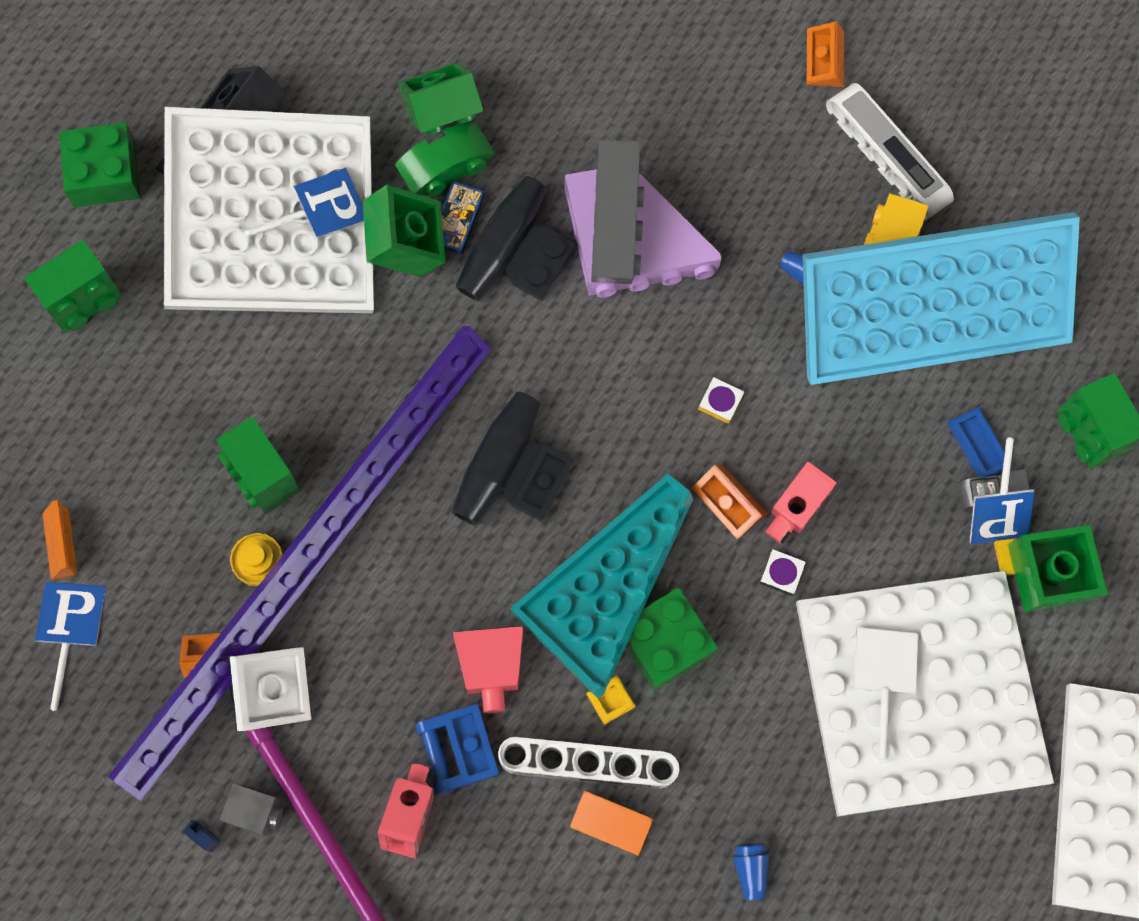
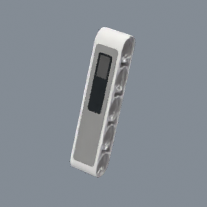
M852 83L826 102L828 113L830 115L833 113L839 120L837 123L850 138L854 137L859 144L857 146L870 161L874 160L880 167L878 168L880 173L891 185L895 184L900 190V196L929 205L925 221L953 202L954 196L949 185L863 87L857 83Z
M512 737L505 740L500 745L498 751L499 762L502 768L508 773L515 775L661 789L670 786L679 774V763L676 758L670 753L662 751ZM520 747L526 754L525 760L519 765H511L506 762L504 756L509 748ZM549 750L557 751L562 757L561 765L555 769L546 768L541 762L542 755ZM591 754L597 758L599 766L594 772L587 773L579 768L578 759L582 755ZM629 758L635 765L634 773L630 776L618 774L615 769V762L618 759ZM657 761L666 762L671 768L670 778L666 780L657 779L652 773V764Z

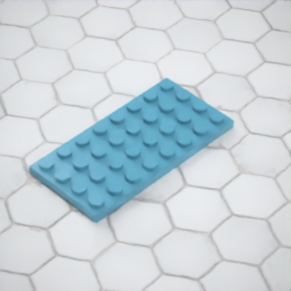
M1071 212L803 254L808 382L810 385L1073 343L1080 217L1076 213Z

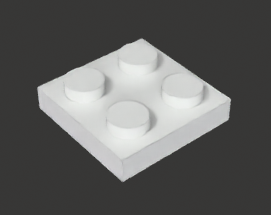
M303 647L230 657L237 731L311 720Z

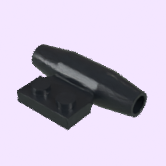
M525 176L499 204L470 250L455 286L460 293L475 301H479L505 272L515 287L540 301L543 300L573 252L576 243L550 227L533 226L547 193V188L540 181L533 177Z
M516 392L490 425L465 471L452 509V514L460 520L471 525H477L499 495L503 493L512 507L541 522L543 521L574 459L545 443H528L540 408V403L535 398L523 392Z

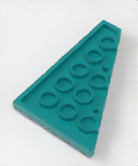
M669 474L665 475L510 608L513 615L598 699L605 693L693 502L691 492Z

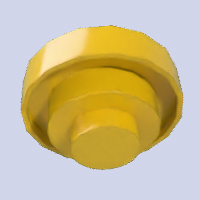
M254 533L246 535L235 544L231 551L230 564L232 571L243 583L258 587L283 555V551L275 539L266 534Z

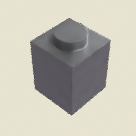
M233 784L220 820L268 836L270 829L276 830L281 820L283 809L278 807L281 800Z

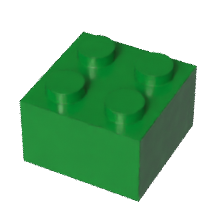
M459 62L397 83L408 118L421 133L434 134L445 129V124L457 121V123L469 122L476 118L475 114L483 111L473 75Z
M126 122L59 131L64 192L74 208L141 199L135 139Z
M390 185L384 186L363 200L367 263L415 276H423L446 263L441 201Z
M84 240L76 243L23 277L64 333L69 330L75 331L82 328L87 323L89 317L98 311H108L114 307L117 299L122 297L112 279Z
M1115 373L1079 388L1057 410L1061 428L1066 433L1070 432L1076 443L1075 452L1078 458L1083 463H1087L1090 470L1127 454L1139 444V414Z
M253 416L216 439L222 449L217 453V456L233 480L236 481L235 483L253 509L260 506L264 514H267L301 492L291 472Z
M1090 525L1025 534L1008 544L1024 613L1091 603L1108 594Z
M679 587L642 610L625 647L654 693L714 656L718 650L717 645Z

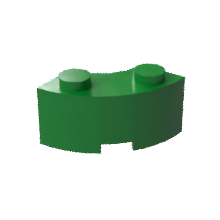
M464 123L444 129L445 136L430 144L426 140L421 141L395 163L396 168L412 193L422 196H436L443 192L446 186L453 181L465 176L479 174L486 168L487 162L495 152L476 123Z

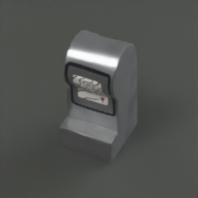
M1026 470L1011 471L1008 492L1029 490ZM1002 475L975 477L959 482L957 486L962 512H973L975 496L999 494Z

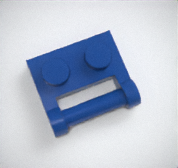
M478 704L415 724L418 736L423 737L436 781L433 787L436 796L499 776ZM445 727L447 728L460 775L451 778L436 733L437 730Z

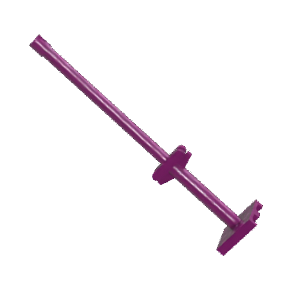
M270 728L247 730L246 733L254 747L260 751L362 920L386 921L274 740L275 736Z

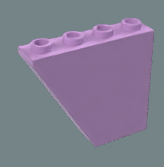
M597 169L565 175L564 190L588 296L597 294V297L605 298L614 295L617 290L628 288L630 291L637 292L647 289L649 284L660 282L663 285L670 286L681 282L682 278L693 276L698 280L712 277L715 272L719 271L721 263L720 253L639 173L638 186L644 187L643 207H637L636 220L643 221L642 241H635V254L641 255L640 275L633 276L632 284L591 282Z

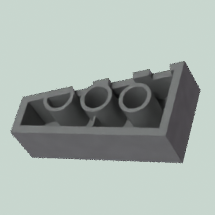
M599 140L591 282L632 284L633 276L640 275L641 255L635 254V241H642L643 221L636 220L637 207H643L644 187L638 186L639 173L645 174L646 153H640V142Z

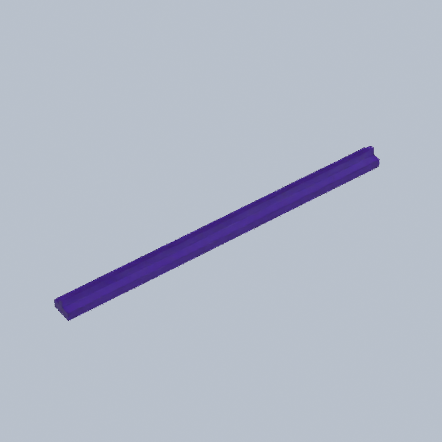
M462 326L109 774L108 778L141 801L232 684L230 657L257 652L489 353L491 348L470 326Z

